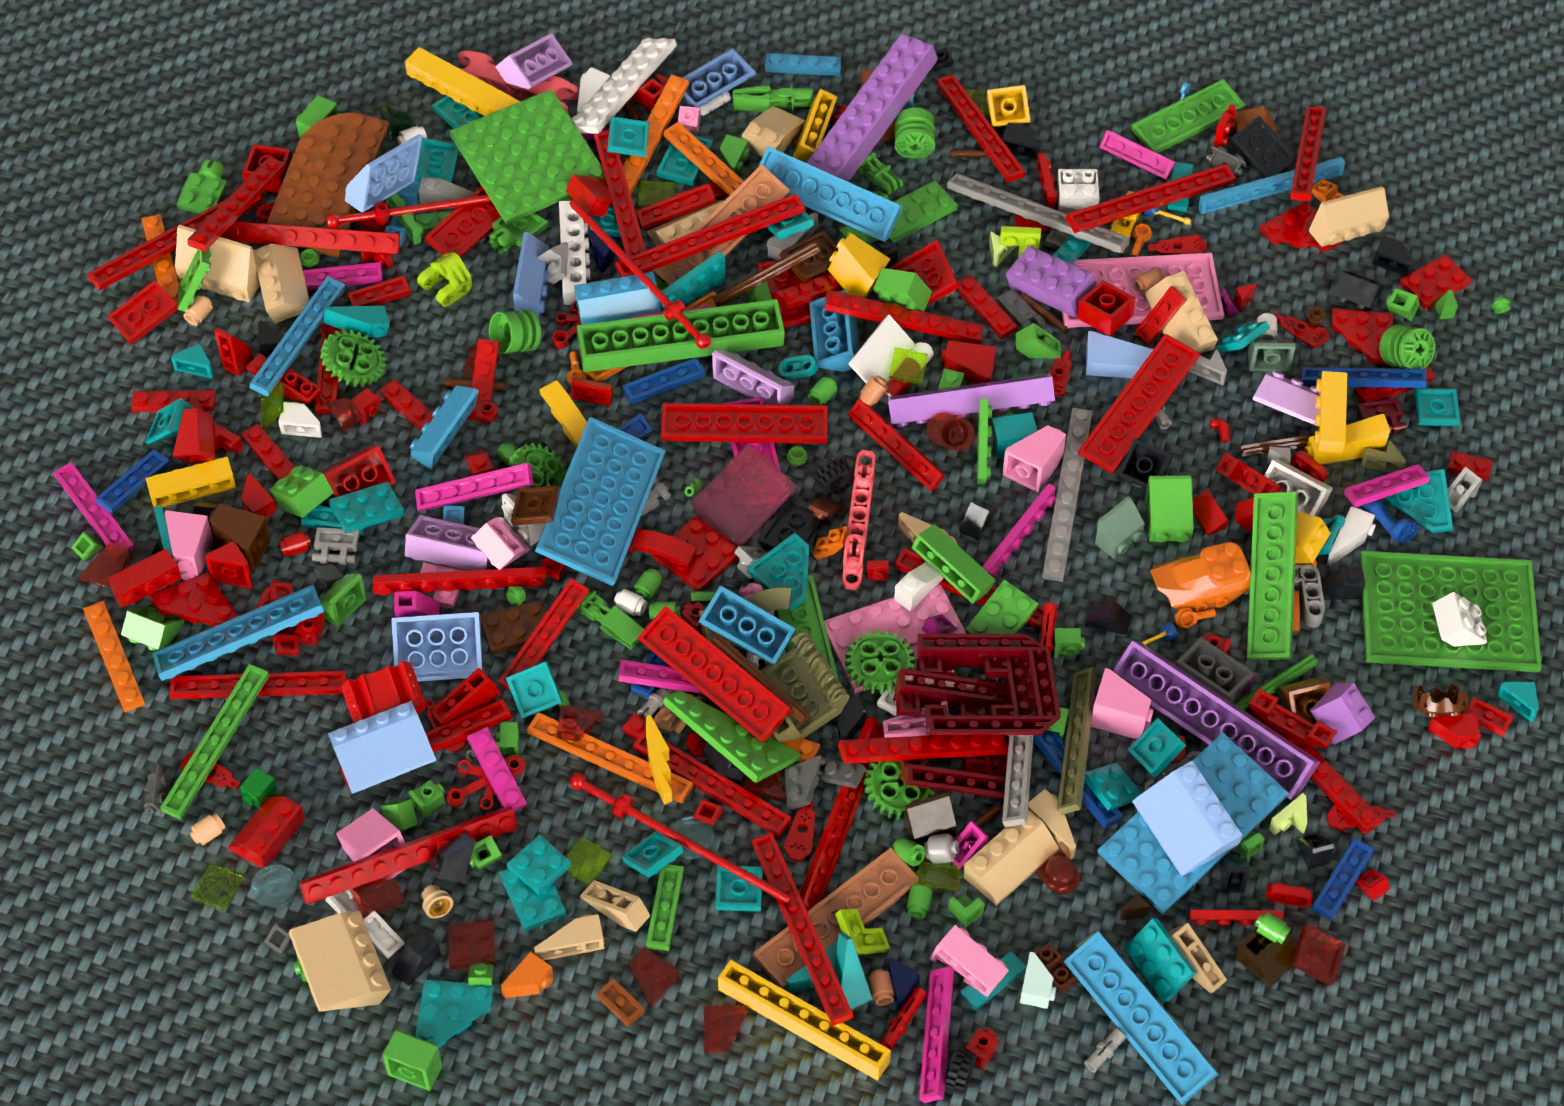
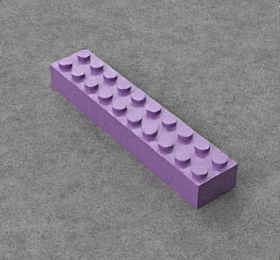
M901 33L807 161V164L849 182L938 60L933 45Z
M1132 641L1113 670L1115 674L1150 698L1151 706L1210 745L1220 734L1224 733L1289 793L1287 798L1290 800L1296 799L1300 795L1320 763L1319 760L1140 641Z

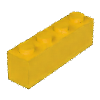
M822 89L819 90L811 105L793 155L794 158L807 163L821 144L837 96Z
M1322 371L1321 379H1317L1316 391H1320V395L1316 396L1315 408L1319 409V413H1316L1315 426L1319 427L1318 431H1315L1314 443H1318V452L1343 453L1346 442L1347 373Z
M228 457L217 458L213 461L145 478L154 509L156 506L162 505V507L236 488Z

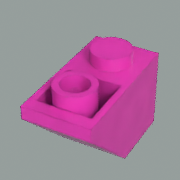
M417 591L394 592L395 618L440 615V602Z

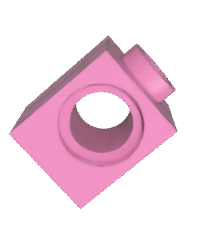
M680 106L678 122L690 132H699L700 109Z

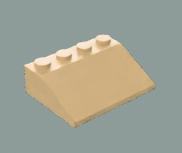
M179 225L177 230L175 270L178 281H182L197 251L196 248L190 247L187 244V239L196 230ZM219 237L209 247V252H211L209 260L211 268L209 273L203 276L204 280L201 289H207L220 295H227L250 303L260 286L253 249L251 246Z
M360 911L338 913L290 929L289 935L319 1012L378 1005L390 992V985Z

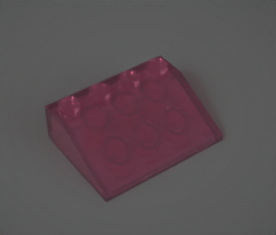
M747 444L691 503L698 517L739 546H742L798 488L765 456Z

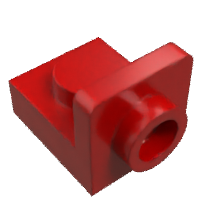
M361 252L363 264L371 263L372 261L381 262V265L388 270L394 266L392 253Z

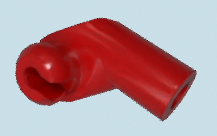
M1217 417V419L1212 418L1210 420V428L1212 430L1217 429L1220 432V443L1231 442L1229 424L1220 417Z

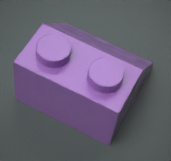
M1335 683L1310 710L1316 721H1320L1337 731V734L1331 741L1332 745L1363 731L1375 718L1354 683Z

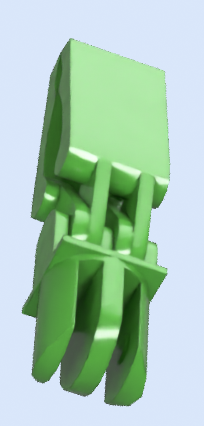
M792 84L791 88H780L778 90H773L770 86L765 85L734 89L732 93L733 109L740 111L765 112L771 106L792 108L793 111V107H811L813 103L812 88H793Z
M873 151L869 153L857 170V172L861 175L864 174L874 183L875 188L880 187L888 195L904 185L903 181L890 171V165L886 166L884 163H881Z
M589 591L578 607V610L581 611V616L585 615L592 621H599L601 623L600 629L604 633L632 650L640 642L637 638L644 631V628L618 607L613 606L609 609L606 601L596 595V591L593 593Z

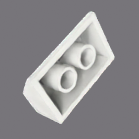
M1280 459L1272 460L1265 474V477L1282 487L1280 492H1297V511L1313 516L1319 514L1333 490L1331 486Z

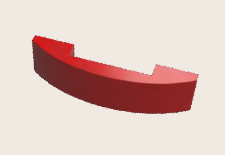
M1228 453L1224 454L1215 468L1217 472L1253 494L1279 493L1282 489L1280 485Z
M636 529L627 553L632 554L634 550L668 557L669 563L689 567L697 549L680 539L663 533Z
M271 582L270 603L292 594L293 584ZM295 626L287 627L272 635L276 654L299 655L298 635H295Z
M1260 688L1258 689L1248 706L1262 720L1292 739L1310 746L1327 749L1337 734L1336 730L1320 721H1317L1315 725L1278 705V698Z

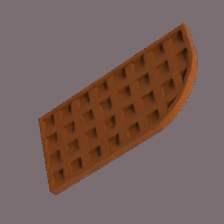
M342 113L327 117L310 127L298 142L267 223L329 228L326 223V216L328 214L336 213L339 216L355 214L357 209L345 202L346 187L367 164L377 159L389 128V121L360 113ZM353 222L341 223L337 229H350ZM302 247L337 258L340 257L342 251L339 249Z

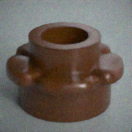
M1313 307L1306 313L1307 321L1313 326L1321 325L1325 321L1326 313L1318 307Z

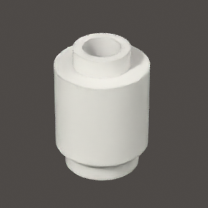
M415 126L400 131L397 137L398 144L401 145L418 134H421L422 138H427L424 128L422 126Z
M1264 313L1257 318V322L1267 321L1270 329L1258 338L1275 340L1277 337V318L1270 313Z
M623 589L621 592L618 591L614 598L616 607L633 616H642L647 607V600H644L643 596Z

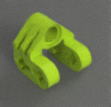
M454 252L445 253L443 257H439L437 261L430 263L431 266L420 273L417 278V283L425 290L431 289L444 279L449 280L450 283L439 290L436 295V301L443 307L450 306L466 295L472 288L471 275L461 258Z

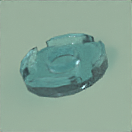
M693 816L681 818L671 828L709 850L713 847L714 832L712 826L693 819ZM681 845L684 852L679 856L688 859L702 857Z
M272 864L263 867L255 874L252 879L251 889L254 899L260 905L278 908L285 906L294 898L298 885L295 874L288 867Z

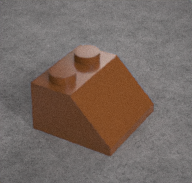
M1322 677L1279 686L1283 708L1315 725L1317 721L1310 710L1331 689L1330 682Z

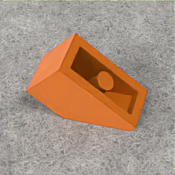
M530 952L501 985L503 997L513 998L539 994L544 988H548L553 981L552 966Z

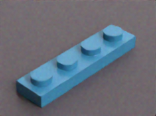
M766 53L765 72L840 76L841 57Z

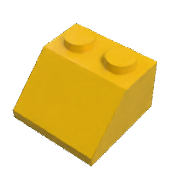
M1025 85L987 90L986 100L992 127L1007 126L1008 122L1014 124L1031 122Z

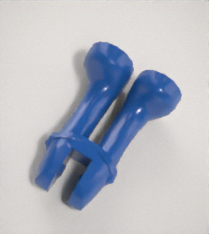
M1380 500L1360 506L1363 511L1374 514V519L1379 520L1397 543L1405 544L1409 542L1419 530L1420 526L1416 522H1410L1408 519H1402L1397 522L1387 511L1386 505Z

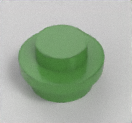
M306 249L302 251L300 259L303 267L312 268L319 263V256L314 250Z
M1506 297L1496 298L1491 304V308L1496 314L1505 313L1511 309V300L1506 299Z
M794 446L787 453L788 462L794 466L803 465L808 459L807 452L801 446Z
M520 586L508 588L507 600L509 603L518 606L525 602L526 595Z

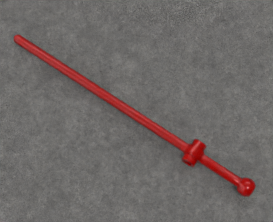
M480 195L396 208H388L386 203L381 202L376 205L374 211L341 216L336 213H330L326 216V223L329 228H337L341 223L375 219L377 224L384 225L390 216L492 201L488 195Z
M571 200L569 204L572 209L666 307L662 311L668 321L673 318L677 319L696 339V346L700 349H707L711 345L710 336L706 333H701L682 313L686 310L684 304L680 300L671 302L576 200Z
M582 773L573 774L570 778V785L573 789H583L612 805L614 808L611 813L619 819H622L625 814L630 815L785 903L791 901V896L632 807L631 805L634 800L630 796L623 793L620 798H616L587 782L586 776Z

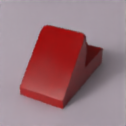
M213 422L215 453L223 447L226 451H232L239 455L244 450L241 437Z

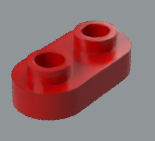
M477 400L476 406L467 420L491 423L498 418V407L493 402Z
M1299 450L1291 456V465L1321 482L1328 478L1326 469L1305 452Z
M1275 882L1269 885L1266 890L1267 900L1274 903L1296 907H1308L1312 903V893L1306 887H1292Z

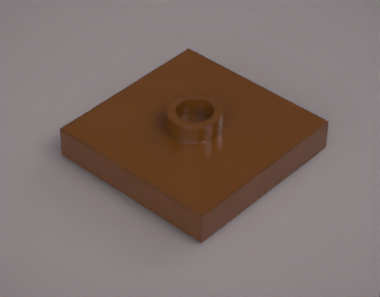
M559 486L519 488L511 518L513 526L553 523L560 495Z

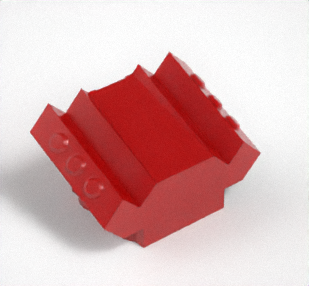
M401 661L396 667L387 666L370 674H362L357 680L347 679L341 685L353 723L412 701L417 714H420L427 707L410 662Z

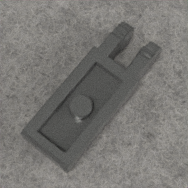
M1013 288L997 297V304L1021 328H1026L1032 324L1031 322L1037 324L1042 329L1045 328L1046 324L1043 318Z
M825 758V764L820 765V768H824L823 772L819 770L817 776L820 778L819 780L825 783L856 788L867 769L861 764H844L843 761L827 760Z

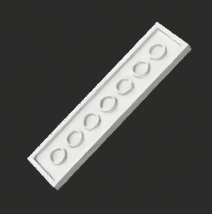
M646 38L642 40L641 44L622 62V65L612 73L610 80L602 84V89L592 96V100L582 107V111L572 118L579 132L599 134L608 124L611 116L616 115L677 46L675 39Z

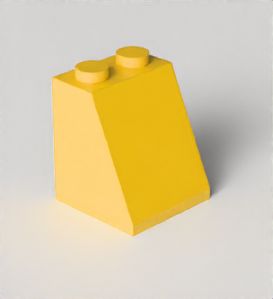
M850 233L846 239L842 238L836 246L839 250L838 252L834 251L829 261L832 263L828 270L850 295L866 298L874 288L881 268H886L890 258Z
M1297 511L1295 564L1313 563L1331 534L1322 518Z

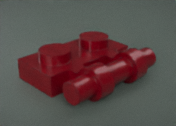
M1398 398L1360 403L1357 406L1361 420L1384 414L1389 422L1388 425L1392 434L1407 429L1406 422L1398 423L1397 421L1403 417Z

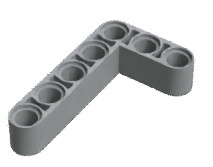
M1295 565L1294 591H1299L1302 619L1306 626L1316 628L1322 623L1325 612L1320 573L1318 568L1313 565ZM1250 589L1243 594H1250Z

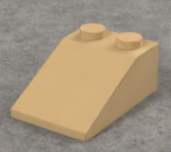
M771 106L751 121L743 132L742 139L748 140L750 152L762 158L768 146L784 153L792 139L805 124V120L775 106Z

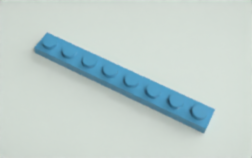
M1340 157L1318 163L1314 183L1319 182L1323 178L1327 180L1342 176L1345 165L1343 158ZM1295 169L1200 196L1198 210L1201 214L1291 190Z
M328 276L250 382V389L267 397L322 322L325 308L332 307L342 294L345 284Z

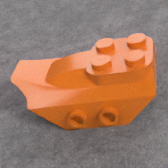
M1233 542L1206 547L1197 555L1181 557L1174 561L1154 565V568L1150 570L1158 591L1164 593L1171 607L1176 609L1188 607L1197 612L1213 607H1223L1250 589L1251 575L1249 565L1239 545Z

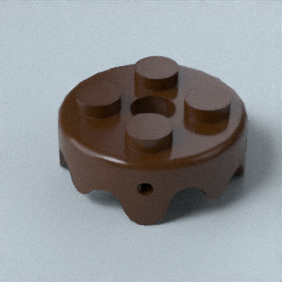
M1456 683L1451 684L1447 692L1433 687L1430 693H1424L1422 686H1415L1413 708L1424 712L1427 717H1437L1439 714L1459 716L1462 711L1469 707L1468 691H1461Z

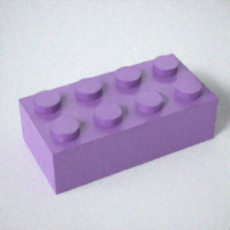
M1029 245L1006 273L1011 289L1013 288L1017 292L1025 293L1029 297L1073 317L1078 314L1079 300L1097 286L1093 273Z

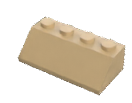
M1381 186L1322 202L1309 232L1323 247L1382 231L1389 217L1385 189Z
M717 200L714 204L652 228L647 233L656 246L691 234L725 200Z
M268 244L253 250L265 309L271 319L277 324L300 315L310 301L298 248Z
M1184 271L1164 278L1144 293L1151 309H1153L1169 287L1175 286L1187 300L1163 329V334H1168L1200 354L1215 348L1218 339Z
M1028 810L1027 824L1006 827L964 864V878L997 906L1058 852L1059 847L1044 822Z

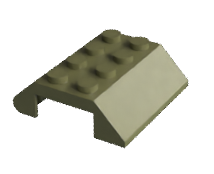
M806 631L791 639L796 646L794 649L780 657L774 666L770 664L761 670L810 714L807 721L800 723L789 713L773 732L778 742L805 738L838 716L849 700V695L843 688V685L840 682L835 683L837 676L833 673L822 653L814 651L816 644Z

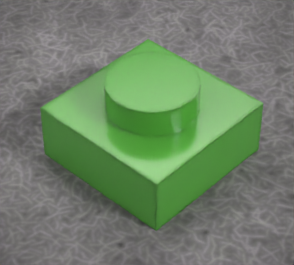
M470 964L468 984L492 986L494 964Z

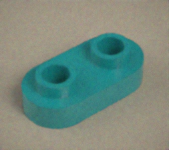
M811 355L790 357L780 362L778 372L787 380L810 377L816 373L818 362Z

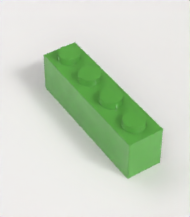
M935 524L921 532L912 546L916 553L972 604L987 595L996 581Z

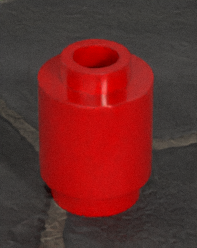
M302 531L282 537L283 539L278 541L283 557L288 555L292 557L309 551L308 546H311L308 534H303Z

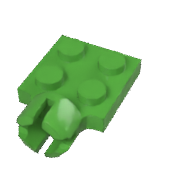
M208 159L203 162L198 173L190 172L176 204L178 209L200 214L221 202L228 186L227 181L222 180L225 170L221 163L214 160L212 166H210L212 160Z
M536 213L505 224L502 217H500L493 223L495 231L489 235V243L495 251L498 250V253H505L512 246L517 245L521 247L524 232H529L534 237L538 236L548 228V221Z

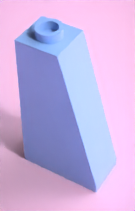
M1088 331L1086 375L1133 378L1153 349Z

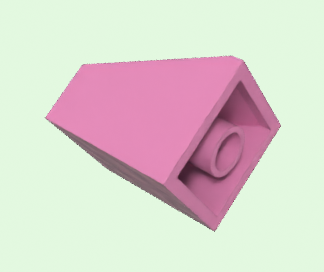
M1047 425L1011 445L1005 450L1003 476L1039 493L1063 459L1066 434L1059 429Z
M166 510L165 518L172 553L178 565L181 579L186 581L202 575L206 566V554L210 553L213 543L208 517Z
M1105 668L1094 703L1091 727L1138 739L1151 724L1154 710L1150 708L1151 699L1113 671Z
M373 808L336 833L344 851L353 861L405 844L400 830ZM402 871L374 880L372 883L378 889Z

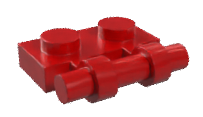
M1234 104L1228 106V109L1223 112L1217 124L1214 147L1216 148L1218 146L1226 147L1231 132L1234 130L1235 123L1233 121L1237 115Z

